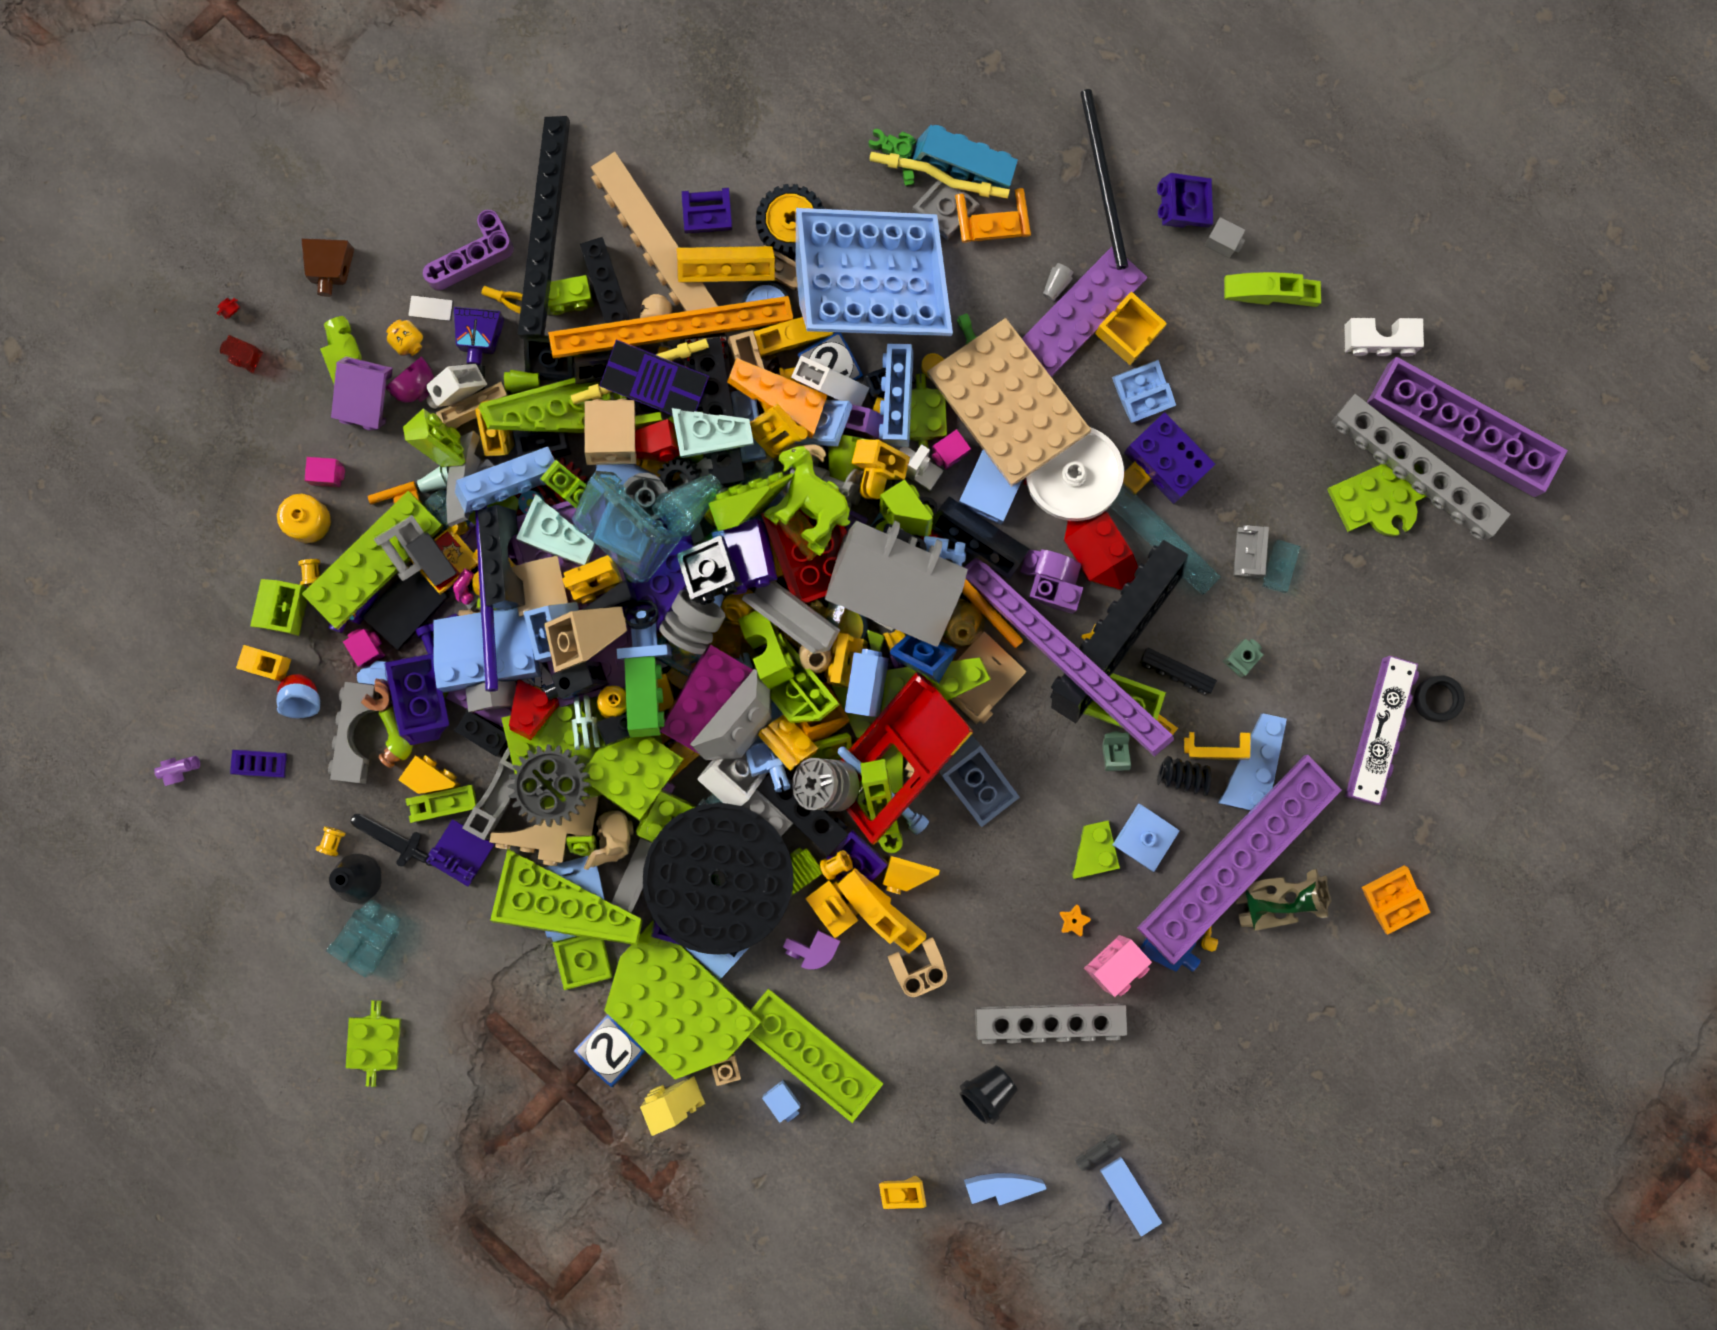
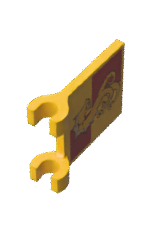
M465 521L452 527L449 526L447 530L434 539L457 574L434 586L423 569L420 570L421 574L440 595L456 582L464 568L471 571L478 566L477 549L473 553L459 537L470 529Z

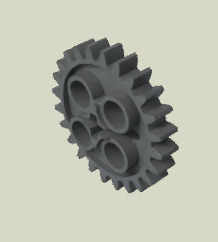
M547 744L546 751L537 746V754L528 750L529 758L525 759L520 756L519 759L522 765H513L517 774L509 775L515 781L513 784L507 785V787L515 792L510 794L509 798L517 799L512 806L513 808L522 807L519 815L523 817L528 814V822L531 823L536 818V825L541 826L545 820L546 825L552 827L553 820H555L557 825L561 826L563 817L570 822L572 821L570 813L573 812L579 815L580 813L576 807L578 805L586 806L581 799L582 797H590L588 793L584 792V788L591 787L590 783L584 782V779L588 778L590 774L581 772L586 765L584 763L577 764L580 759L577 755L570 758L571 750L567 749L562 754L563 750L559 745L555 751H553L550 744ZM548 762H554L555 769L551 774H545L544 766ZM537 770L544 779L552 782L551 785L566 800L562 802L554 792L548 790L547 785L536 777L533 771ZM571 779L573 783L571 790L564 792L561 787L563 781ZM535 780L537 788L535 791L528 793L526 789L527 783ZM549 797H553L555 801L554 807L546 810L544 808V801Z

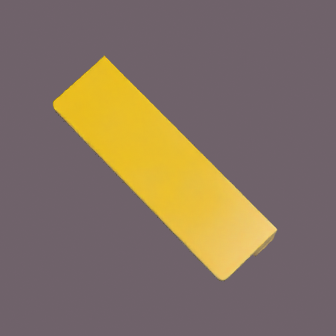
M772 246L676 248L678 282L775 280V256Z

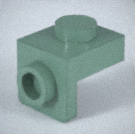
M1114 731L1104 735L1102 748L1105 771L1130 770L1129 733Z

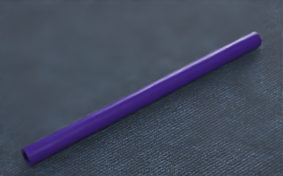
M475 510L485 691L495 692L498 691L494 610L492 607L486 606L478 521L479 510Z

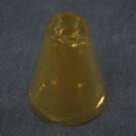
M959 599L941 639L948 645L958 648L972 645L983 633L985 625L983 614L971 601Z

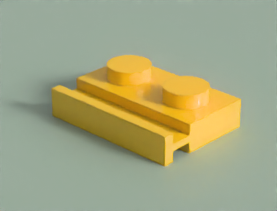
M784 714L768 724L766 728H762L758 733L763 742L790 771L816 754L818 747L797 724L790 723Z

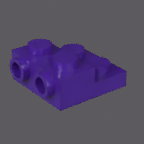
M1170 173L1161 179L1157 186V193L1161 195L1162 202L1158 208V217L1162 218L1163 226L1183 228L1187 225L1208 228L1213 225L1212 178Z

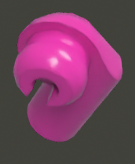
M466 568L463 569L457 578L453 589L456 600L469 605L473 601L474 595L469 592L468 585L475 574Z

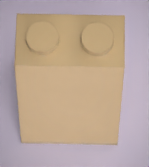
M622 606L571 611L544 623L555 672L563 671L589 660L627 631Z

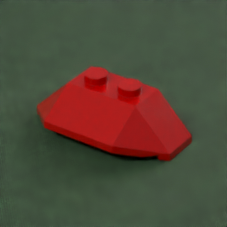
M1106 510L1091 519L1067 522L1064 542L1076 561L1081 563V569L1090 582L1117 590H1122L1127 582L1132 583L1135 579L1134 573L1138 568L1133 552Z

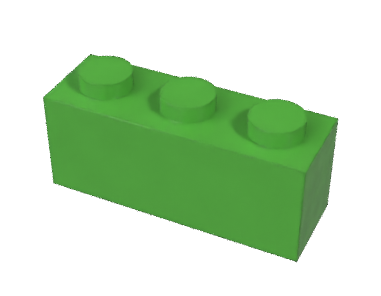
M655 656L624 658L627 728L630 738L661 735L660 727L665 726L664 712H659V703H663V689L658 688V679H662L661 664L656 663Z

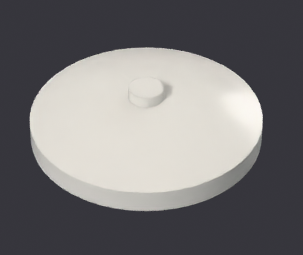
M1090 427L1091 433L1026 477L1030 495L1046 513L1062 520L1082 521L1103 513L1116 500L1124 478L1123 461L1115 444L1102 432Z

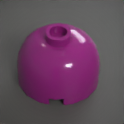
M421 356L386 385V390L395 399L403 403H411L417 399L421 403L430 395L427 390V384L434 379L433 371Z

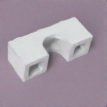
M1351 318L1345 324V353H1353L1354 356H1364L1368 353H1377V356H1389L1392 353H1401V356H1413L1424 347L1423 319L1399 318L1392 324L1391 337H1384L1377 332L1375 318Z

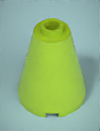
M842 434L838 446H828L830 477L845 482L848 475L854 469L864 471V469L852 464L857 440L869 439Z

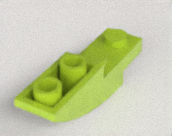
M1260 272L1226 275L1224 277V300L1263 305L1280 302L1317 307L1321 304V281L1303 279V274Z

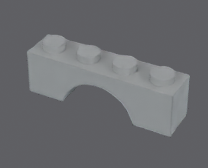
M345 682L344 687L340 690L339 700L342 704L341 711H338L336 715L337 736L335 735L332 740L334 757L333 760H330L328 766V773L331 775L330 780L366 784L369 759L357 750L354 743V731L356 725L364 716L377 712L368 709L361 703L366 694L373 699H379L380 693L375 691L374 685Z
M507 748L500 760L497 772L481 800L474 806L463 826L464 830L483 840L490 839L491 832L495 830L511 801L509 795L515 792L507 787V785L513 784L515 781L509 777L510 774H515L509 748Z

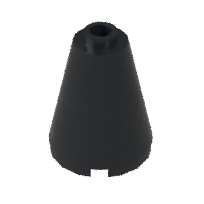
M351 854L337 863L330 874L329 884L343 900L351 903L365 902L375 896L381 887V868L368 855Z

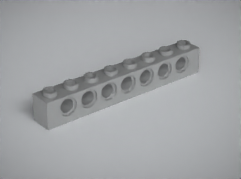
M1356 394L1346 402L1331 421L1340 433L1349 435L1354 439V443L1359 448L1367 449L1373 454L1377 462L1386 464L1392 469L1395 476L1405 479L1412 484V488L1417 493L1424 494L1430 498L1431 503L1435 507L1448 512L1454 522L1466 526L1475 538L1484 541L1490 539L1510 516V513ZM1356 420H1361L1365 424V429L1359 428ZM1375 435L1382 436L1384 444L1378 443ZM1395 450H1400L1403 453V459L1396 457ZM1415 464L1422 468V474H1418L1415 471ZM1434 479L1440 481L1442 489L1435 487ZM1454 494L1460 497L1461 505L1453 500ZM1473 509L1480 513V520L1473 516Z

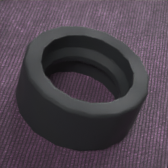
M1445 675L1429 677L1422 681L1416 688L1413 697L1418 713L1426 720L1433 722L1448 721L1455 718L1462 711L1465 703V695L1461 685L1453 678ZM1434 685L1446 686L1452 694V706L1444 713L1433 712L1426 703V692Z

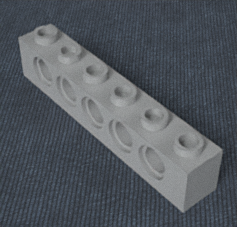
M1123 1003L975 1007L976 1038L982 1040L983 1044L997 1043V1039H1007V1043H1021V1038H1031V1042H1046V1038H1056L1058 1042L1071 1041V1037H1081V1041H1095L1096 1036H1105L1106 1040H1121L1120 1036H1127L1126 1005ZM1098 1016H1104L1106 1019L1105 1026L1100 1029L1095 1028V1019ZM1049 1017H1054L1057 1020V1025L1052 1030H1047L1044 1026L1046 1019ZM1080 1017L1081 1026L1078 1029H1071L1069 1026L1071 1018ZM1024 1018L1032 1020V1027L1027 1031L1021 1030L1019 1026L1020 1021ZM998 1019L1007 1020L1008 1025L1004 1031L995 1030V1022Z

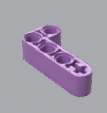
M484 210L478 215L477 222L484 235L483 237L428 263L424 267L423 277L431 288L443 290L512 255L513 244L501 220L494 211ZM488 221H495L494 226L490 228L485 227ZM505 241L506 244L503 248H496L498 242ZM484 252L482 258L474 259L476 253ZM463 262L460 269L453 270L455 263ZM438 273L439 278L435 279L434 275Z

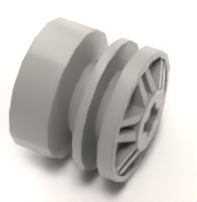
M680 590L671 608L673 611L667 612L659 630L667 640L683 650L694 654H703L708 649V643H711L713 640L711 632L718 631L726 614L716 603L712 602L707 605H701L690 600L688 590Z
M809 758L797 767L793 776L792 788L794 797L799 805L805 809L841 812L848 809L855 802L859 793V779L854 767L846 761Z

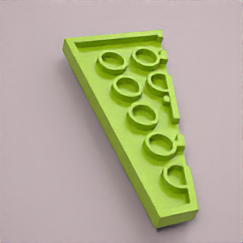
M575 378L483 402L480 403L478 408L488 429L585 433V401L573 404L571 395L588 390L589 386L596 384L600 386L601 381L576 384ZM615 392L605 394L601 398L604 401L627 399V397Z
M507 849L490 919L492 923L638 945L643 922L641 918Z

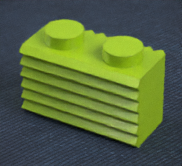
M799 847L790 854L794 877L792 895L823 874L820 865L807 848L803 851Z

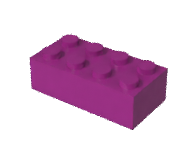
M708 644V649L699 658L664 717L665 726L660 727V732L698 753L690 744L750 675L753 669Z

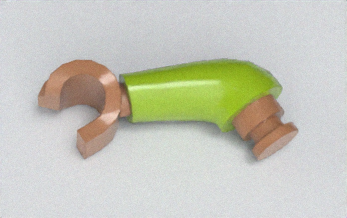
M376 678L375 691L380 693L383 698L373 699L366 694L361 703L370 710L379 711V715L388 732V740L386 741L387 748L384 750L385 753H381L378 757L385 766L392 768L395 765L394 761L406 760L410 756L413 745H410L403 737L399 736L393 705L389 702L391 696L388 682L384 679Z

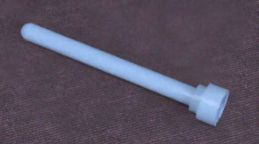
M840 747L838 754L861 775V762L846 747ZM909 808L901 814L907 820L908 828L915 835L921 833L929 823V820L923 814L913 813Z

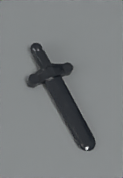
M354 814L351 817V824L355 828L401 853L396 861L398 866H405L412 857L422 863H426L428 866H433L429 864L430 860L426 862L429 857L428 854L418 849L421 839L419 832L412 833L411 838L407 840L361 814Z

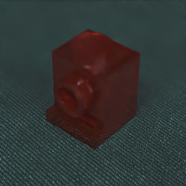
M228 335L227 340L223 341L220 346V353L228 357L227 362L240 368L243 367L252 374L263 354L256 346L231 335Z

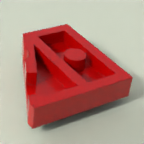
M519 679L510 715V730L531 741L560 705L559 699L549 700L544 691Z

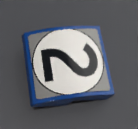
M836 332L798 353L799 359L801 356L806 357L855 381L863 377L841 332Z
M608 1014L574 1050L612 1088L646 1052Z

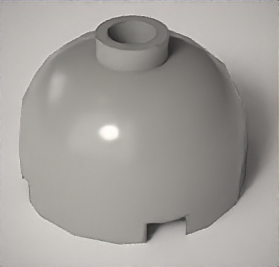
M638 473L630 477L622 485L619 494V505L623 513L630 520L638 523H650L659 519L667 510L670 502L667 487L664 486L658 476L650 473Z

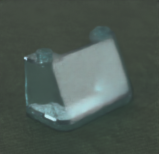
M595 471L590 477L573 514V526L580 533L586 534L625 571V576L634 583H637V581L648 582L683 536L675 529H671L668 532L662 526L664 523L660 520H654L623 491L625 487L620 485L622 480L614 472Z

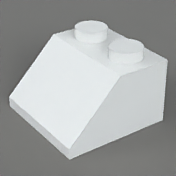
M744 754L741 758L712 760L697 780L723 803L742 806L749 800L768 773L752 777Z

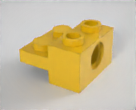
M610 554L563 572L565 577L562 578L565 588L571 591L574 601L577 603L582 602L583 605L595 601L596 596L607 593L623 581L616 562ZM597 580L599 585L591 587L589 583Z
M839 633L830 649L832 656L831 664L825 670L827 684L848 688L854 653H862V649H867L869 642L864 639L854 638L849 634Z

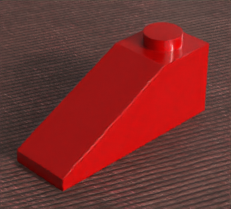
M666 419L636 430V458L662 462L673 460L676 456H679L680 451L675 424Z

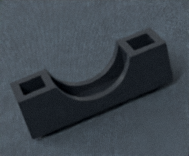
M500 505L479 510L478 521L486 606L505 611L525 605L523 581L514 573L508 559L509 541L514 535L518 534L516 510Z

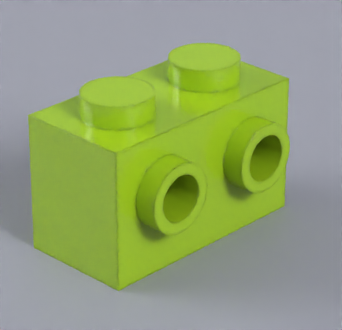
M587 275L551 281L547 315H561L568 311H582L589 307H594L591 285Z

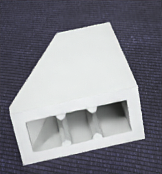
M803 356L800 357L791 377L837 400L850 401L851 404L857 406L862 405L869 390V387Z

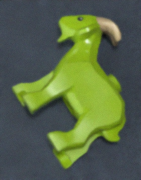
M810 444L794 447L779 455V461L784 465L783 472L785 473L789 468L795 470L794 477L791 479L786 496L777 506L770 507L764 513V516L775 524L781 520L786 525L800 508L810 518L817 520V525L812 529H806L801 536L810 542L807 547L821 556L831 539L833 528L836 525L847 526L850 524L848 520L850 508L845 496L839 492L836 484L831 481L825 482L815 475L812 457L823 463L826 452L822 447Z

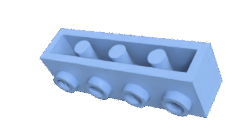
M887 344V353H883V368H886V377H882L881 389L885 391V400H881L880 414L884 415V421L879 426V438L883 439L884 443L890 446L909 447L914 354L912 344Z
M548 447L539 449L456 480L455 494L465 513L482 509L489 504L503 501L510 496L525 493L534 487L545 485L546 483L540 478L555 460Z

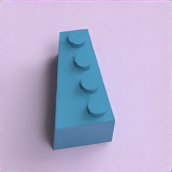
M930 125L917 139L911 158L912 160L927 162L943 172H949L955 179L968 180L969 178L975 183L987 182L992 183L991 186L1005 189L1011 185L1018 159L1011 157L1007 152H997L990 149L985 143L972 142L965 135L952 134L939 125Z

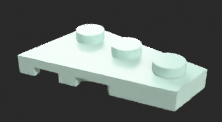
M672 408L681 458L754 445L750 420L747 418L703 414V412L681 411V409Z
M535 494L516 539L519 542L581 566L588 564L595 548V543Z

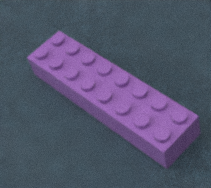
M1395 357L1387 364L1367 401L1379 413L1532 497L1546 492L1568 451L1398 357Z

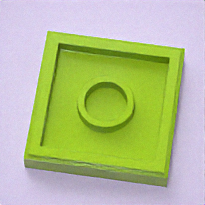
M575 936L552 942L564 990L613 977L604 940Z

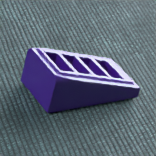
M232 750L230 774L285 778L287 753ZM243 756H245L244 770H242ZM252 756H256L254 771H251ZM263 757H266L265 771H262ZM273 757L277 758L276 772H272Z

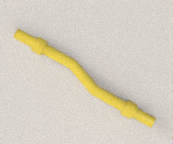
M871 152L870 161L887 164L889 168L894 169L902 167L926 172L951 188L979 193V196L988 198L989 195L1006 199L1009 196L1010 189L991 186L992 183L987 182L980 184L955 179L927 162L902 158L899 154L894 153L886 155Z
M705 338L690 344L687 342L677 345L678 348L656 355L668 360L679 357L684 359L690 357L691 353L709 348V345ZM596 384L589 386L588 390L571 395L573 404H577L589 399H601L603 395L613 391Z

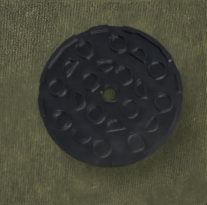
M728 803L704 804L674 817L653 840L643 868V891L653 919L671 939L696 952L717 955L729 954L757 944L779 924L788 908L792 895L793 866L789 851L782 837L763 817L738 805ZM716 871H721L725 874L726 880L720 886L714 885L711 881L712 874Z

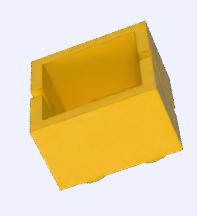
M1131 291L1116 307L1115 311L1113 310L1099 325L1095 334L1124 361L1131 365L1163 331L1167 323Z

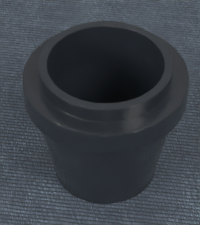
M997 1065L970 1081L966 1080L960 1085V1097L968 1109L981 1122L992 1125L1000 1119V1113L1018 1091L1012 1079Z

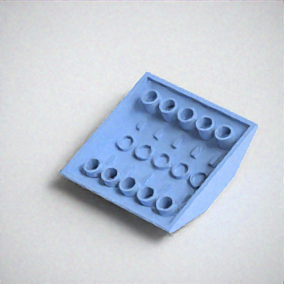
M796 208V274L799 306L807 331L952 336L953 330L937 214Z

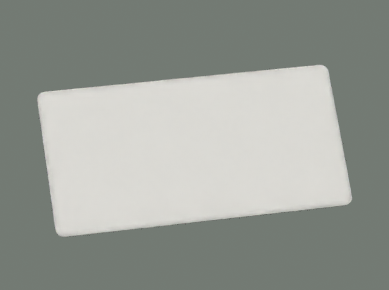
M411 296L409 316L449 321L453 301Z

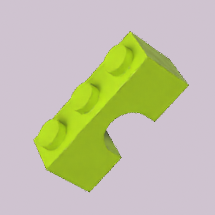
M758 611L739 618L738 621L743 635L753 649L767 645L765 652L753 659L760 680L765 686L770 689L795 677L792 669L795 663L790 653H786L784 649L787 646V642L783 634L778 633L777 626Z

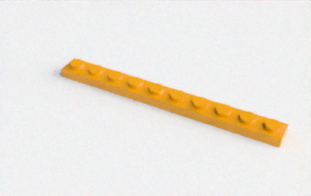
M789 296L552 331L548 332L554 359L612 350L616 340L633 346L775 325L793 320Z

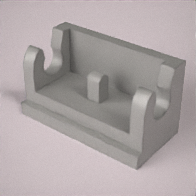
M1244 525L1243 528H1237L1233 576L1261 578L1265 575L1269 527Z

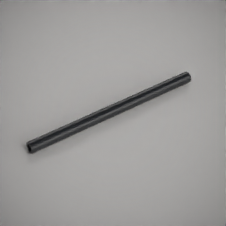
M1085 89L1081 91L1080 95L1117 270H1123L1128 268V261L1092 90Z

